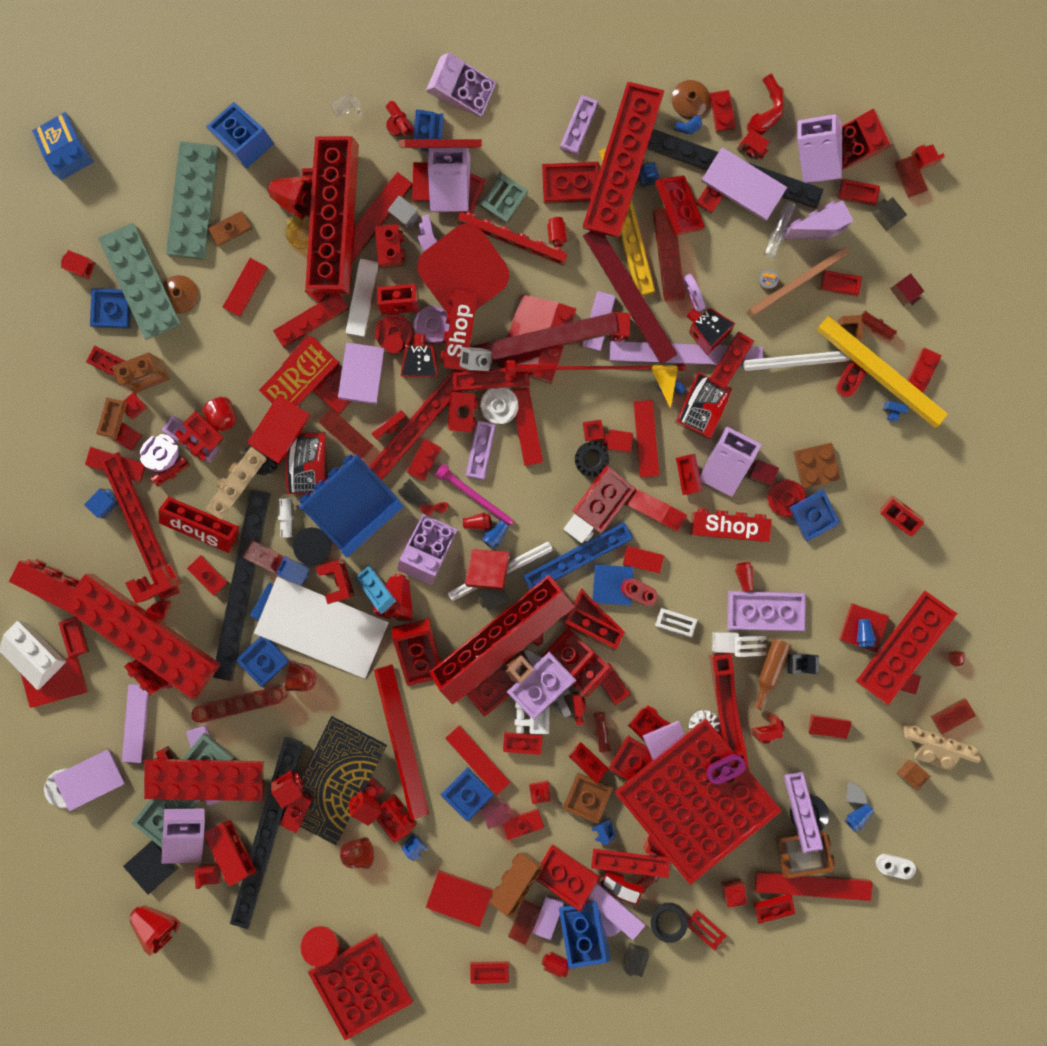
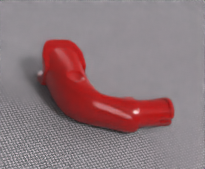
M772 73L765 76L762 82L770 93L769 97L773 102V108L762 114H754L747 124L748 132L752 128L760 135H763L783 116L784 89L778 85Z

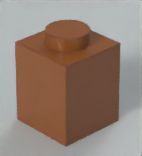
M910 759L896 773L917 791L931 777L917 763Z

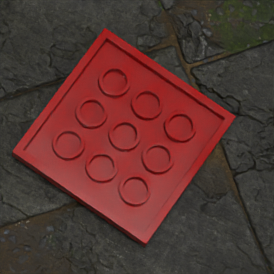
M377 932L338 953L330 964L322 967H313L308 971L311 980L344 1040L353 1037L413 1003V998Z

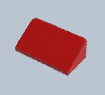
M811 714L808 733L847 739L852 721Z

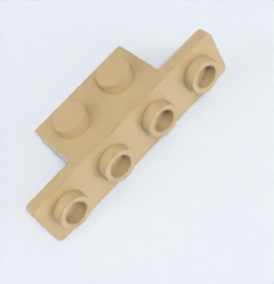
M250 447L238 464L234 462L229 468L228 472H230V475L227 479L222 478L216 487L219 489L207 505L206 510L217 518L222 519L265 462L266 456Z
M907 724L904 726L905 738L920 743L914 754L917 760L949 771L954 769L960 757L975 763L980 762L978 749L972 745L962 744L954 739H948L934 732L922 730L917 726Z

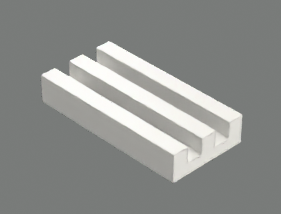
M660 608L655 626L692 638L698 619ZM666 613L691 621L692 625L663 617V614ZM661 620L688 628L690 632L660 624Z
M767 636L735 637V656L766 655V651H763V648H766V644H763V641L766 640ZM758 640V644L740 645V641ZM758 648V651L740 652V649Z

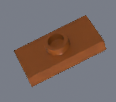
M240 211L208 229L219 247L252 228L243 211Z
M106 398L96 432L97 435L117 440L127 402Z

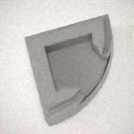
M848 782L846 801L867 804L864 791L858 785Z

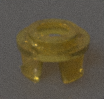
M306 216L303 220L290 217L285 223L287 225L285 237L288 243L297 249L308 248V237L304 241H299L295 237V232L299 228H305L309 233L310 219Z

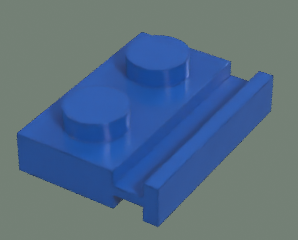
M416 109L413 139H441L443 113L437 114L431 111ZM412 148L413 150L429 152V148Z

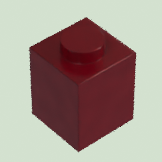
M911 273L890 288L903 307L909 303L912 306L921 299L919 295L925 292Z
M757 459L748 469L747 473L749 475L747 479L768 487L773 486L779 467Z

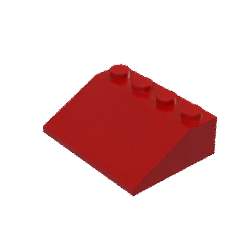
M522 294L508 337L571 323L574 320L577 309L559 302ZM565 345L500 360L498 367L505 368L506 360H514L515 364L558 366ZM538 370L537 372H529L530 378L552 385L556 370Z

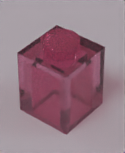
M503 798L481 808V813L488 829L509 821L510 814L512 813L509 803H504Z

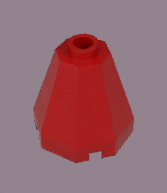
M306 177L275 179L269 184V197L285 210L301 220L306 218L304 217L305 215H310L311 179Z
M403 574L390 576L385 586L396 602L382 614L374 606V615L386 619L396 618L397 621H412L413 608L409 579H406V576Z
M145 905L136 907L130 914V924L144 952L149 956L153 953H158L172 939L170 936L171 932L174 931L176 933L179 929L180 921L175 916Z

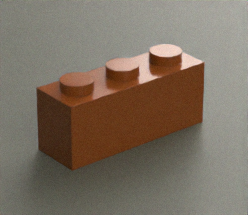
M527 852L517 854L513 858V865L510 870L503 874L501 878L503 881L491 894L492 898L489 903L506 916H513L545 867Z

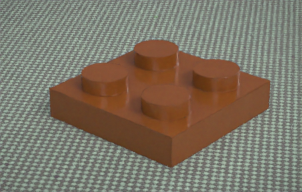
M832 443L793 452L800 483L803 488L841 480Z
M577 772L562 808L598 824L613 787L600 781L595 783L590 777Z

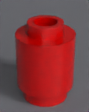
M562 217L550 218L547 224L549 244H552L553 247H562L568 241L566 222L563 221Z
M551 951L549 954L544 955L541 965L544 966L543 970L559 978H566L570 971L567 959Z

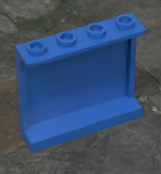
M357 453L353 456L349 454L342 461L344 464L339 469L337 467L332 469L328 473L329 478L325 481L320 480L313 487L315 490L310 495L306 493L299 499V509H302L338 546L346 558L404 507L403 503Z

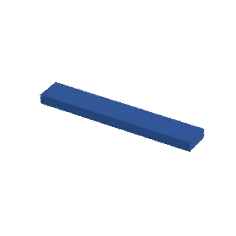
M625 522L523 575L531 590L548 575L555 581L629 542L633 537Z

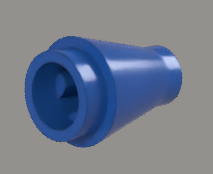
M500 520L483 534L482 541L492 549L496 546L498 547L509 526Z
M870 619L858 620L857 643H859V647L875 646L876 638Z
M865 804L848 814L845 822L853 831L861 830L874 813V810L868 804Z

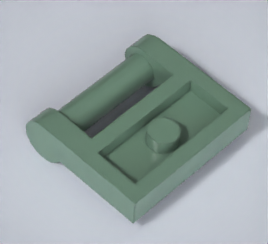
M499 173L496 183L478 205L507 224L527 195L528 190L506 175ZM503 184L507 185L508 187L505 189L497 203L494 206H492L490 203L492 202L498 191L501 189Z

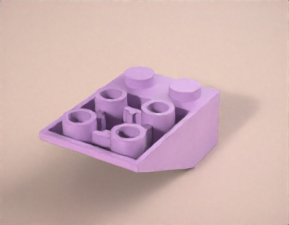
M448 52L440 56L426 92L441 101L482 117L496 81Z
M836 114L798 120V147L803 182L814 183L842 179V120Z
M429 148L430 212H468L471 156L467 148Z
M843 200L838 203L833 201L827 204L821 212L815 210L805 220L802 221L800 218L791 223V226L786 229L787 232L783 239L827 240L843 232L854 220Z
M729 427L724 428L700 474V481L732 497L753 463L762 444Z
M423 514L399 560L397 570L432 585L458 529Z
M204 808L164 809L161 864L200 863L202 861L205 823Z

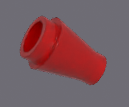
M483 512L463 518L464 529L487 531V529L492 527L489 513Z
M751 562L736 564L735 573L742 591L754 589V567L751 566Z

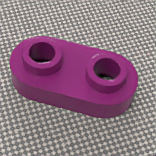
M731 754L711 764L707 768V777L712 783L721 784L743 773L745 762L741 756ZM733 761L738 762V765L736 767L731 766V763ZM720 770V774L714 776L713 771Z

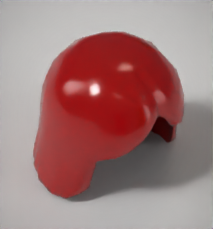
M219 396L208 401L202 408V415L217 431H228L236 423L232 402L227 397Z

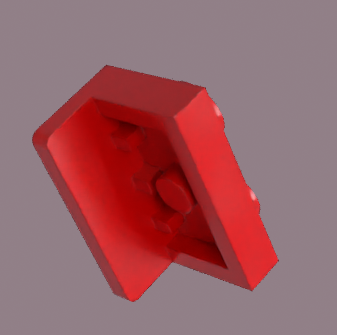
M647 705L638 711L627 726L645 741L643 735L671 723L661 718L656 709Z
M773 713L768 714L770 725L751 728L752 735L760 742L762 741L763 744L773 743L774 739L783 738L782 732L785 731L784 722Z

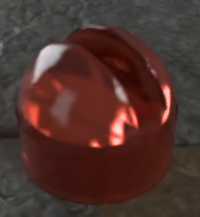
M960 651L950 652V663L955 667L962 666L965 662V653Z

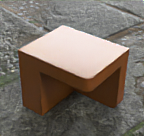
M862 315L842 316L838 319V324L856 339L861 340L863 338Z

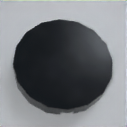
M305 528L294 538V554L304 564H321L327 560L331 553V539L319 528Z

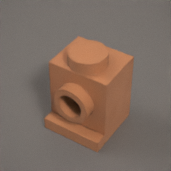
M521 655L519 657H512L503 669L512 681L520 684L534 670Z

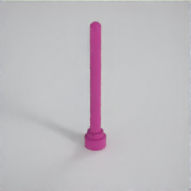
M444 463L435 474L438 479L448 480L507 525L513 524L514 521L511 517L452 475L449 467Z

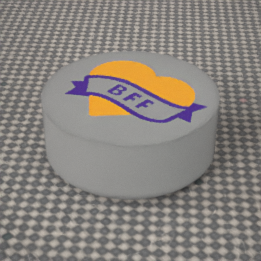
M773 270L763 271L758 279L760 287L765 290L773 289L779 281L777 273Z

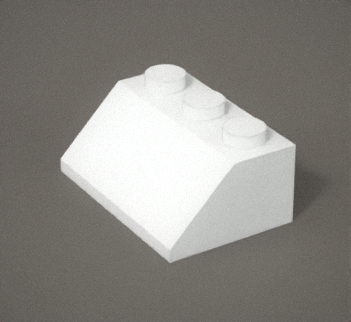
M17 621L3 635L0 653L37 690L66 663L29 623Z

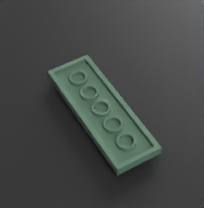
M180 141L166 249L168 256L206 260L209 237L208 228L211 221L219 147L216 145Z
M131 223L99 237L100 244L144 339L147 341L180 326L181 322L136 225Z
M203 733L183 759L233 760L235 756L209 735ZM151 799L132 824L162 848L164 809H194L200 800Z

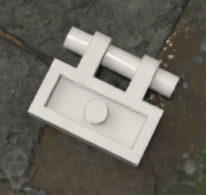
M515 701V708H517V719H515V725H517L516 733H524V726H530V734H549L550 706L535 720L531 717L530 719H524V710Z

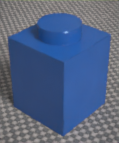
M100 488L84 506L97 518L104 519L119 503L111 489Z
M284 556L277 574L301 586L309 576V568L303 563Z

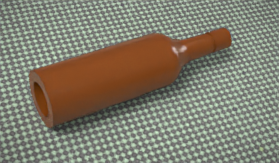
M773 638L758 678L760 692L754 708L762 710L768 693L777 686L792 644Z

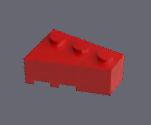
M581 588L573 602L575 607L567 614L562 625L612 651L616 650L625 631Z

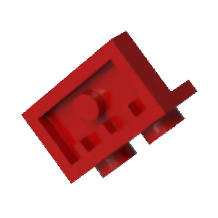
M395 794L380 805L381 814L376 820L393 843L409 834L417 825L415 820H410L408 810Z

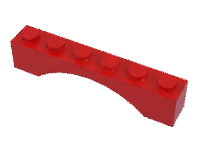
M711 654L709 659L721 737L735 754L743 758L745 766L749 770L747 751L737 708L732 654Z

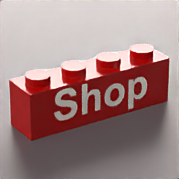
M454 288V293H450L448 304L452 305L451 312H447L446 324H449L448 332L444 331L443 343H446V350L441 351L440 362H444V368L467 370L460 367L462 347H470L478 297L477 292Z
M169 496L158 510L159 524L227 553L231 551L238 540L239 526Z
M698 508L697 512H692L690 535L770 542L772 519H767L766 515L763 514L747 517V513L736 512V515H728V511L717 510L715 514L709 513V509Z

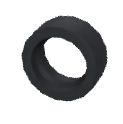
M672 902L663 903L652 914L650 920L651 929L659 940L666 943H674L685 935L688 927V916L680 905ZM665 911L675 912L681 920L680 929L674 934L664 933L658 925L659 916Z

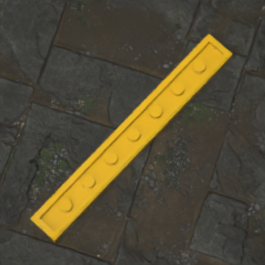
M606 149L599 150L601 162L603 161ZM631 200L621 232V240L631 279L641 295L646 296L654 294L655 288Z
M827 316L816 329V331L934 428H937L948 415V413L830 316Z

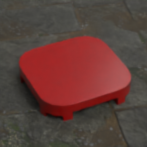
M461 224L426 249L420 255L417 263L420 278L446 312H451L452 305L448 303L450 293H454V288L477 292V310L499 294L509 281V269L505 261L484 232L478 226L472 224Z

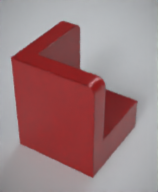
M933 144L927 147L921 145L911 153L918 171L939 163L945 157L944 153L937 154Z
M216 863L200 864L194 870L195 889H200L203 885L219 884L221 882L220 867Z

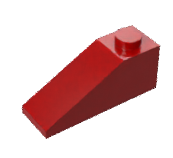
M638 489L633 491L625 504L674 532L679 531L687 517V514Z

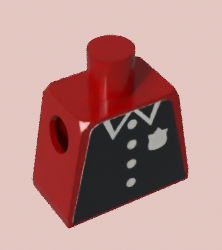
M693 308L686 316L693 322L689 334L707 355L732 333L735 326L733 321L712 308H708L702 315Z
M414 334V345L405 346L401 377H439L434 346L426 345V334Z

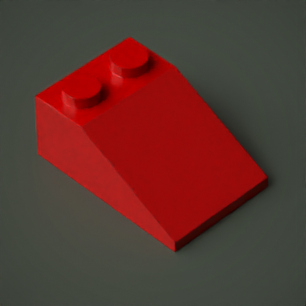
M427 618L392 627V640L407 686L434 680L429 671L438 665L441 660L430 619Z

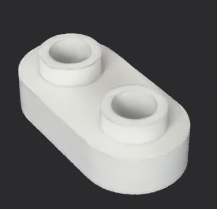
M881 854L876 859L877 869L885 875L910 879L916 873L914 863L907 858ZM890 862V867L885 868V864ZM905 867H909L908 872H904Z

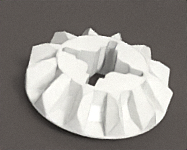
M700 710L690 718L689 730L697 725L700 719L702 721L705 717L717 732H719L720 723L714 713L708 710Z

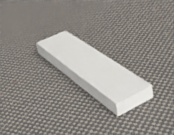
M360 259L345 332L348 335L365 338L379 264L376 261Z

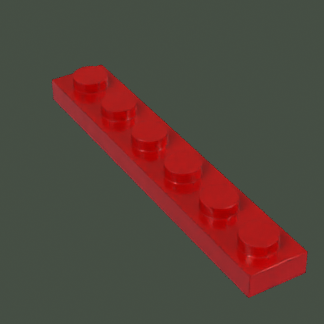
M460 212L459 225L472 224L478 226L489 237L562 266L565 265L567 254L558 247L553 249L548 247L543 241L537 240L535 242L530 240L529 236L525 234H515L508 227H497L492 221L477 219L476 215L470 212Z

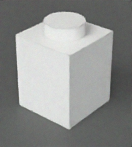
M576 514L573 515L563 529L580 543L583 541L588 542L594 534L591 532L593 527Z
M712 632V651L717 653H735V637H739V633Z

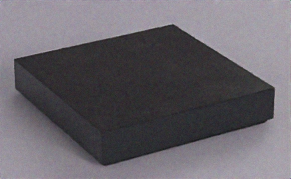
M150 841L123 865L125 870L147 895L179 868L175 863L161 864L162 848L154 841Z

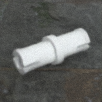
M279 499L280 516H278V520H280V537H293L292 520H294V516H292V499Z

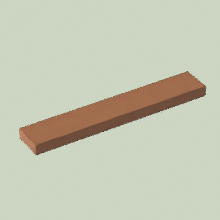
M847 247L840 249L751 307L747 311L748 316L752 318L837 263L850 253Z

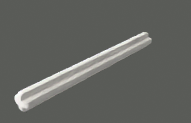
M842 351L751 359L745 360L743 366L745 371L853 360Z
M546 542L509 561L507 574L553 550L551 544ZM463 584L448 592V595L452 601H455L478 588L466 587Z

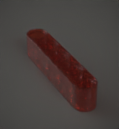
M666 208L653 209L664 301L682 300L685 298L678 237L675 234Z
M276 685L203 703L194 707L191 717L196 723H204L276 705L286 699L287 690L282 685ZM274 690H278L281 693L280 699L274 698ZM255 695L262 697L261 704L255 702ZM237 699L243 702L242 709L236 706ZM218 704H222L224 706V713H220L218 711ZM200 708L205 710V718L199 715Z

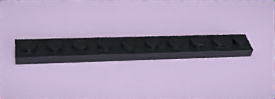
M653 129L647 150L704 170L709 169L719 153ZM749 163L787 187L782 195L783 198L814 209L818 207L824 189Z
M250 490L216 655V661L221 663L212 678L227 681L233 680L270 493Z
M284 737L271 783L290 770L295 774L304 744L303 741ZM271 784L249 856L257 872L242 880L230 920L231 925L245 929L250 927L285 807H280L271 793Z

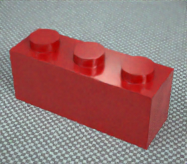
M232 820L222 822L204 833L206 844L211 848L214 860L219 865L223 873V879L229 887L257 872Z

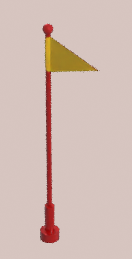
M506 360L505 362L506 376H515V372H537L538 370L651 369L670 409L677 369L680 371L686 369L685 364L654 366H538L537 364H515L514 360Z

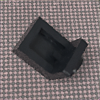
M788 654V673L819 674V656L814 654Z

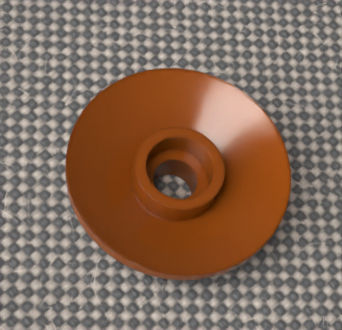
M695 80L681 82L672 94V105L675 111L686 118L702 115L707 110L710 102L707 88ZM693 94L695 98L690 99L688 95Z
M177 275L170 277L163 283L176 313L188 312L196 305L198 289L190 278ZM176 290H180V294L178 296L174 295V292Z

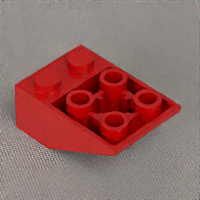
M874 108L842 126V170L869 159L893 146L882 120Z

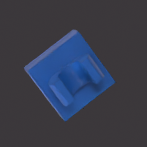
M655 162L642 165L638 177L641 187L654 184L655 181L660 179Z
M887 401L884 402L883 410L889 411L887 420L895 422L898 421L899 414L907 413L908 406Z
M611 818L603 820L592 829V832L598 831L599 836L595 838V841H601L602 845L611 843L617 837Z
M414 833L411 834L401 848L406 857L412 861L415 858H422L420 855L422 849L428 850L420 837Z

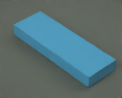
M370 565L355 577L381 614L396 602Z

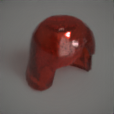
M291 660L286 673L285 691L307 692L312 690L317 681L315 669L309 665ZM303 674L306 676L305 682L302 677Z
M362 837L361 839L351 840L343 844L339 856L342 864L347 868L368 869L374 861V850L369 838ZM356 848H358L359 854L357 856H355L354 850Z

